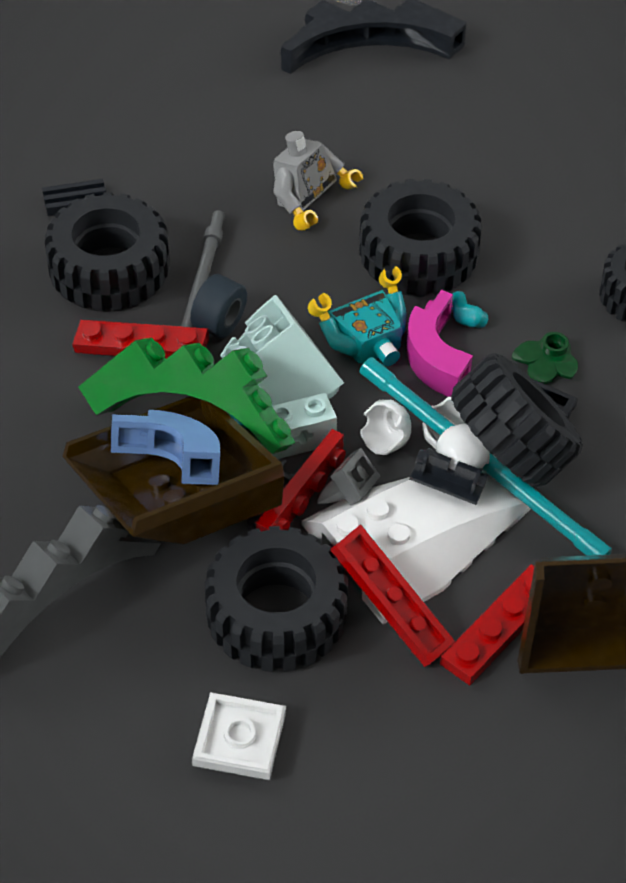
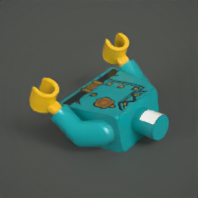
M397 266L392 271L394 281L386 277L385 269L379 276V282L384 288L388 289V294L381 290L330 311L328 310L331 308L332 301L325 293L318 297L322 308L317 305L315 299L308 303V312L312 316L320 318L319 326L333 350L351 356L361 364L370 357L379 358L385 366H391L400 358L398 349L401 347V337L406 332L407 313L402 291L397 289V283L402 277L401 270Z

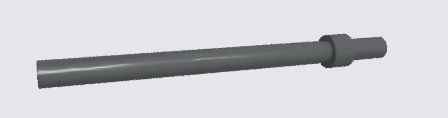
M220 210L214 211L210 226L205 229L203 236L204 248L181 327H194L190 320L192 304L200 287L209 277L216 248L221 245L224 235L222 227L225 213Z

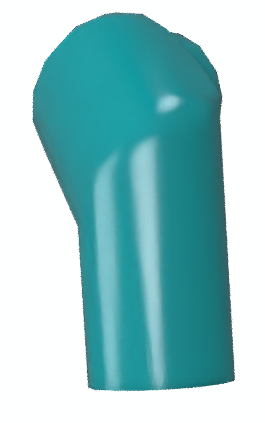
M461 291L452 293V311L457 323L477 328H483L487 325L489 320L487 312L482 311L478 306L467 304L465 293Z

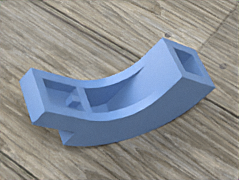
M148 410V416L112 414L111 453L162 456L180 466L182 470V484L218 485L220 442L216 434L209 427L190 417L160 410Z

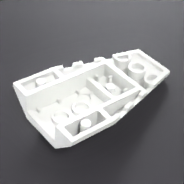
M490 475L487 477V482L477 505L409 480L410 477L371 487L361 500L351 506L346 499L341 500L302 520V526L308 533L321 539L320 545L323 546L326 543L334 546L361 524L422 601L425 602L443 592L459 572L463 573L470 567L473 559L483 550L487 551L503 531L507 532L531 508ZM362 590V600L382 624L388 622Z

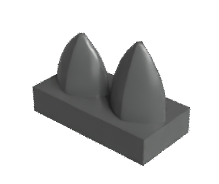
M362 448L351 453L330 476L332 480L319 495L317 503L328 504L346 499L351 506L361 500L380 478V474Z

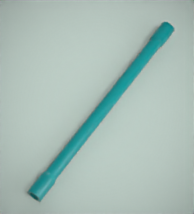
M368 358L361 366L360 374L380 390L387 392L440 436L450 426H455L399 381L395 374L375 358ZM490 454L489 464H485L482 468L483 471L562 533L578 550L586 556L611 554V547L591 531L580 526Z

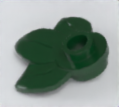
M549 332L540 341H525L512 353V360L529 365L527 373L530 378L543 384L550 383L557 375L566 379H572L578 370V362L570 354L571 345L568 338L559 332Z

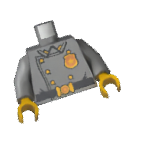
M293 131L285 136L287 148L274 159L275 182L273 191L277 197L278 205L285 207L289 214L293 213L295 215L293 219L294 227L297 230L303 231L318 223L317 214L313 210H304L337 181L336 174L340 176L339 182L344 189L356 188L357 186L352 180L356 182L363 180V174L357 169L347 171L343 167L345 164L321 142L305 139L303 132Z

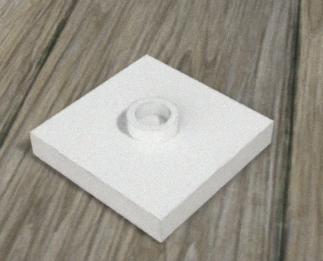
M210 692L192 757V765L270 780L286 715V706Z

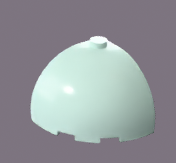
M276 294L245 322L247 328L238 340L232 337L220 355L223 359L233 350L248 347L251 351L255 352L260 357L263 363V370L268 376L258 386L268 393L272 400V406L326 393L328 399H330L338 392L339 387L344 384L325 356Z

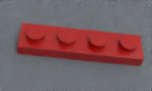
M80 320L72 345L75 353L116 356L135 340L153 338L154 341L162 346L165 351V358L167 359L183 345L201 343L202 346L207 348L209 333L208 328Z
M331 429L283 489L282 505L265 511L256 522V529L259 528L260 531L269 530V526H280V530H289L290 523L296 515L301 516L304 513L309 499L315 491L320 492L323 489L330 472L333 469H337L343 463L346 451L343 450L344 434Z
M361 524L330 549L424 667L431 664L455 642Z
M531 564L441 656V666L470 686L520 634L524 627L535 566Z

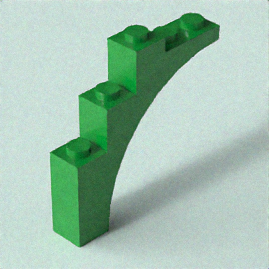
M153 338L135 340L78 387L96 415L114 412L129 401L149 393L186 394L210 402L233 415L254 433L271 454L285 451L296 443L291 436V429L287 422L280 418L273 409L270 396L258 386L268 376L263 370V363L260 357L251 351L249 347L233 350L214 365L212 354L201 343L183 345L166 359L164 349Z

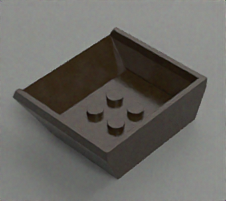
M192 396L154 410L190 417L203 423L216 434L220 442L218 485L182 484V470L180 466L162 456L111 453L112 425L66 442L62 456L133 537L186 544L282 505L284 486L283 464L223 409ZM148 412L138 416H148Z
M626 554L542 557L535 562L517 660L519 674L626 669Z

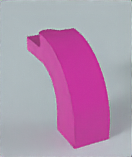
M441 290L434 301H428L425 309L415 306L412 310L408 323L407 357L412 370L424 384L438 393L451 397L453 387L471 371L473 355L447 345L439 337V333L451 317L453 294Z

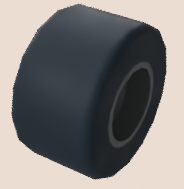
M217 273L210 276L202 284L193 301L190 315L192 325L196 328H208V333L216 338L223 339L228 336L239 323L247 303L246 287Z

